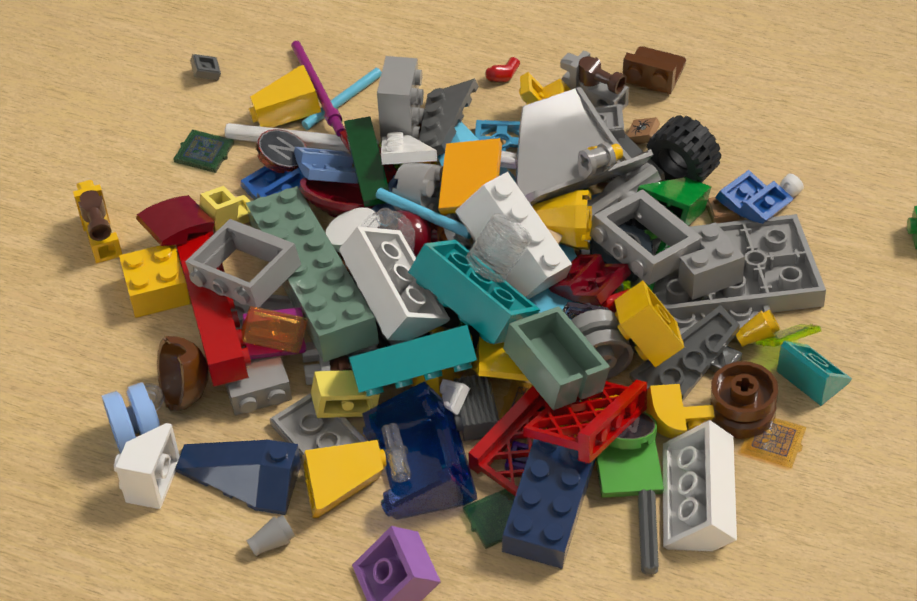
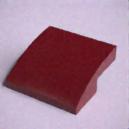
M189 195L170 198L156 203L138 213L136 220L161 246L186 244L188 234L211 232L215 223Z
M601 254L578 255L571 262L572 265L567 277L549 287V290L575 302L602 305L626 280L631 271L628 264H605Z

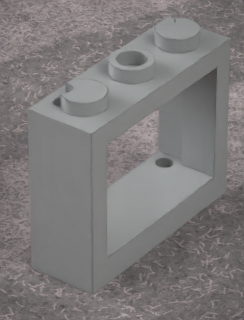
M643 189L595 214L590 231L591 238L621 263L628 264L629 269L648 285L679 269L680 257L698 251L703 238ZM635 218L666 243L669 248L653 256L618 226Z
M229 219L185 261L190 273L189 277L195 285L203 286L220 296H227L242 305L246 304L256 309L301 266L294 243ZM236 249L270 262L250 282L216 269Z

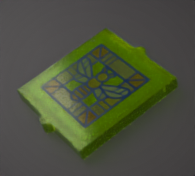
M799 324L776 332L774 337L757 341L756 345L777 347L782 345L784 341L792 342L822 331L821 327L817 325Z

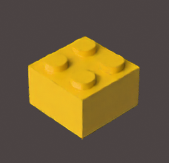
M159 245L119 255L135 318L191 304L175 245Z
M643 280L614 300L617 310L615 316L620 323L617 327L626 340L631 338L637 345L635 349L644 361L649 359L656 368L685 348L677 321Z

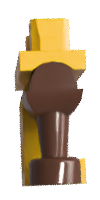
M92 180L77 183V191H73L81 224L83 230L87 233L96 264L118 258L119 255L123 254L117 233H111L110 220L100 184L94 186Z

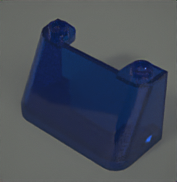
M425 381L362 413L365 422L363 427L365 437L368 441L378 440L380 449H383L386 455L385 469L390 489L383 492L381 506L387 516H392L396 520L465 506L477 500V492L459 431H456L454 414L444 407L443 399Z

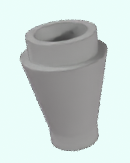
M281 515L278 518L274 516L246 541L254 555L258 556L266 551L289 544V540L295 537V534L285 517Z

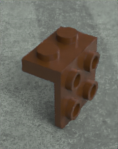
M640 46L635 54L626 53L623 59V74L626 75V83L672 94L686 65V58Z

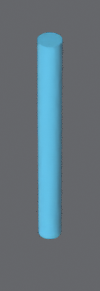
M377 67L333 98L331 102L334 108H339L380 78L381 70ZM322 107L320 108V113L313 114L301 122L306 130H309L325 118V112Z
M379 188L376 192V198L412 212L431 223L467 239L472 237L462 223L383 188Z

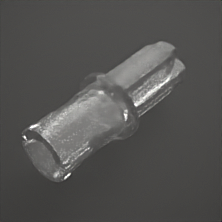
M390 423L389 425H384L382 427L386 446L384 452L390 465L392 480L396 482L398 478V482H405L412 476L406 456L408 449L402 444L397 424Z

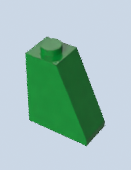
M685 177L640 185L637 192L643 189L689 226L705 211L712 186Z

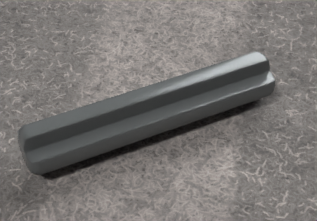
M643 489L638 493L641 571L644 574L654 575L658 572L659 567L656 498L653 490L646 491Z

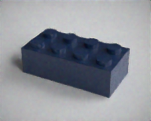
M534 439L503 533L502 552L563 569L595 459L590 464L578 461L577 450Z

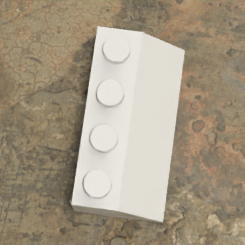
M508 172L482 185L456 210L455 213L496 273L527 299L567 277L572 263Z
M357 226L340 247L339 251L387 340L410 341L446 324L450 318L443 305L437 301V296L431 291L420 287L416 283V279L408 273L416 257L401 231Z
M708 420L663 443V547L667 550L714 551L737 540L734 439L731 434Z

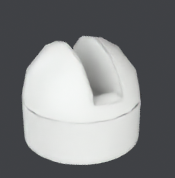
M790 173L782 179L779 185L791 197L797 196L804 189L802 181Z

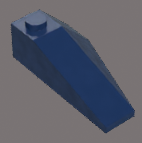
M275 440L184 444L175 469L177 473L204 486L210 485L223 491V495L231 499L235 497L246 502L247 507L256 511L286 515L301 468L298 444Z

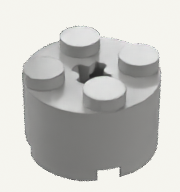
M425 163L402 164L394 178L399 179L397 188H392V193L440 214L438 207L443 166ZM394 206L396 212H397V210H402V209H400V208Z

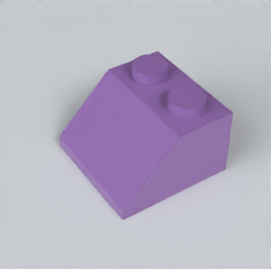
M391 526L352 564L367 601H422L441 583L419 533Z

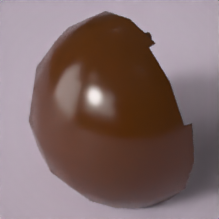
M164 336L160 341L157 354V374L160 392L166 408L168 407L170 411H182L201 398L209 380L208 364L201 350L193 342L181 337Z

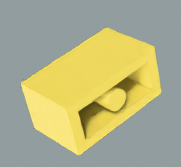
M353 370L314 372L311 396L317 418L376 415L380 393L368 397L365 391L359 393Z

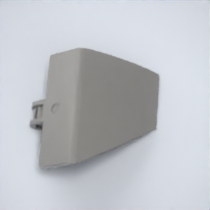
M577 87L522 107L518 139L516 184L532 206L635 171L653 156V153L650 149L631 158L622 148L623 157L616 161L615 152L611 145L619 144V142L608 129L583 89ZM591 146H597V148L592 150L587 149Z

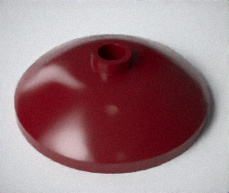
M306 177L300 181L299 190L304 198L332 217L337 218L339 215L356 208L372 209L375 206L364 207L357 183L308 180Z

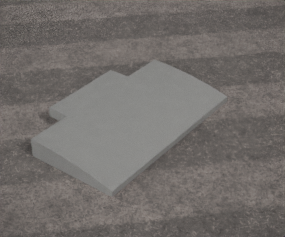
M797 214L772 217L764 224L751 220L717 223L745 256L743 282L692 300L678 282L679 269L656 281L652 290L677 321L681 334L720 305L740 324L741 328L761 310L762 312L770 310L773 313L824 307L826 288ZM706 225L690 226V228L694 230ZM660 238L651 240L653 243V256H655L661 242ZM580 250V255L590 254V250ZM637 278L635 281L622 283L623 291L631 289L640 283L642 279ZM622 285L619 286L620 288H617V289H619V290H617V292H618V291L621 292V290H622V289H621V288H622Z

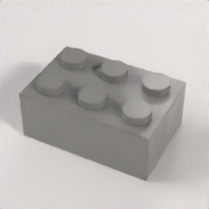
M385 57L377 90L381 148L382 137H386L387 133L403 132V135H410L417 140L420 138L421 127H419V124H422L425 109L420 108L424 97L423 89H419V86L422 84L423 73L422 70L418 69L417 58Z

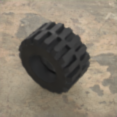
M677 115L670 118L647 143L648 150L651 149L653 153L650 159L664 171L665 181L687 177L702 183L719 166V160L721 159L720 146L716 143L715 136L709 132L706 126L701 125V122L696 119L692 120L689 116Z

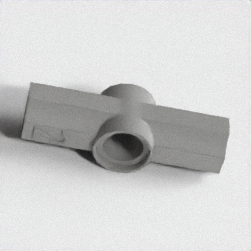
M645 163L625 178L617 177L612 180L601 194L588 202L587 206H592V222L595 214L637 193L640 185L661 182L662 179L657 169L653 165Z

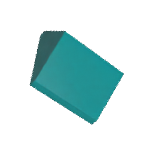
M789 341L782 343L777 372L820 406L836 395L852 380L850 376L809 345Z

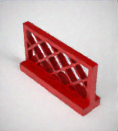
M636 379L627 387L606 381L603 392L582 399L581 402L571 403L556 410H552L550 406H547L523 427V436L577 450L578 461L590 464L647 409V382ZM586 410L588 411V412H582V413H575V414H574V412L586 411ZM567 414V415H562V416H555V417H553V415ZM591 421L590 423L580 424V422ZM573 424L570 426L559 427L560 425ZM552 427V428H550V429H544V430H543V429H539V428ZM578 434L577 438L569 437L570 435Z
M534 386L468 452L469 468L477 474L483 472L514 496H516L518 490L514 477H522L524 469L513 470L512 458L528 457L532 447L531 438L523 436V427L541 413L544 407L548 406V403ZM586 410V411L574 412V414H575V413L588 412V411ZM567 414L553 415V417H555V416L567 415ZM527 438L528 450L511 451L510 443L514 439ZM508 459L509 470L496 471L490 465L494 460Z

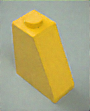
M304 65L295 68L250 96L253 107L248 108L253 123L258 122L260 127L270 128L321 112L316 90Z
M378 440L305 450L302 457V465L312 518H319L379 479L383 468L386 467V455L383 449H379Z

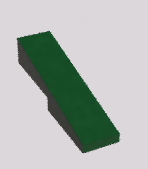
M371 117L344 121L346 138L364 207L387 203L376 198V192L379 188L389 191Z

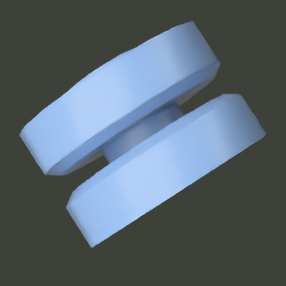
M143 382L127 387L126 394L130 405L128 407L125 406L121 394L117 391L101 395L120 454L126 442L136 438L135 434L139 433V435H142L160 426L152 399L149 398Z

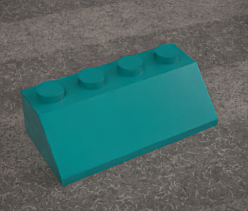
M456 240L425 243L408 271L416 279V283L420 287L431 291L437 296V301L440 304L451 308L458 314V318L463 323L474 327L480 333V337L491 344L505 342L509 323L538 314L540 311L535 304Z
M467 325L349 357L359 393L365 391L367 397L384 392L383 386L395 383L397 389L414 384L412 378L424 375L425 380L443 376L442 370L453 367L454 372L472 368L471 362L477 360Z

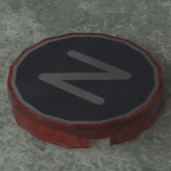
M273 129L267 130L260 135L255 149L258 152L257 157L261 163L277 173L284 174V171L292 172L299 168L294 154L295 147L307 148V146L297 135L289 131Z

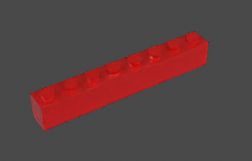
M211 231L188 234L187 243L178 244L176 248L213 387L249 378L246 366L252 364L248 348H241L246 346L242 329L236 330V328L241 326L237 310L231 311L235 309L233 299L224 295L220 296L203 286L199 287L189 277L190 273L185 261L214 234ZM223 263L216 268L217 270L225 272Z

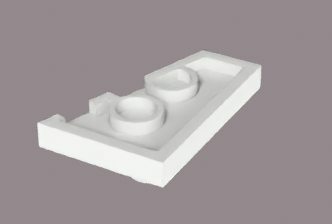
M403 132L387 133L386 137H382V165L437 161V150L410 135H403Z

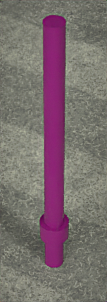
M294 41L291 47L300 65H304L310 77L318 100L325 112L324 117L328 125L333 127L336 135L340 137V132L345 130L342 124V116L330 101L300 41Z

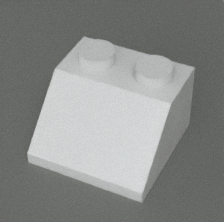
M165 423L126 442L122 453L116 456L114 471L117 472L119 488L123 492L126 503L161 509L180 457L172 424Z

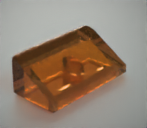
M250 306L241 329L242 340L249 344L299 353L302 347L307 318Z

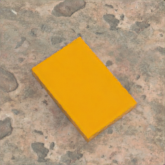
M500 138L446 143L438 207L440 214L455 213L482 185L499 176L502 151Z

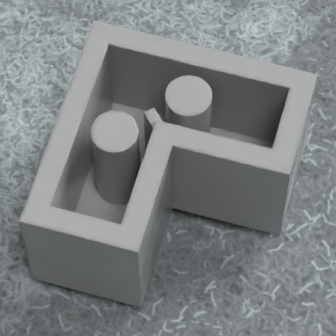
M715 222L694 229L695 232L703 237L701 246L698 251L680 257L678 278L679 284L690 298L694 300L743 282L745 256Z

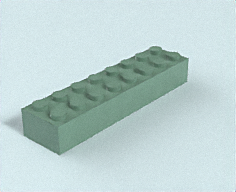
M298 186L247 202L246 207L251 227L292 242L296 246L301 266L282 286L294 308L301 307L303 325L323 362L378 344L379 339L375 316Z

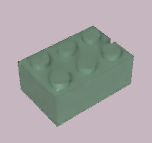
M559 306L509 323L503 349L552 410L576 402L577 396L582 400L603 392L610 366Z

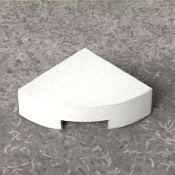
M443 379L440 393L442 394L444 407L458 415L470 388L463 383Z

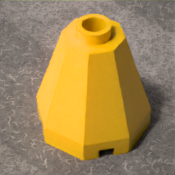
M577 190L532 205L547 229L562 235L560 244L577 250H590L589 242L585 241L591 240L592 206H587L588 200H591L589 190Z

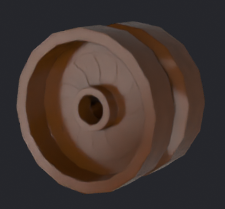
M745 361L733 362L719 369L711 381L710 405H713L715 415L712 422L737 439H752L755 436L763 435L765 431L767 432L775 421L778 399V382L772 372L762 365Z

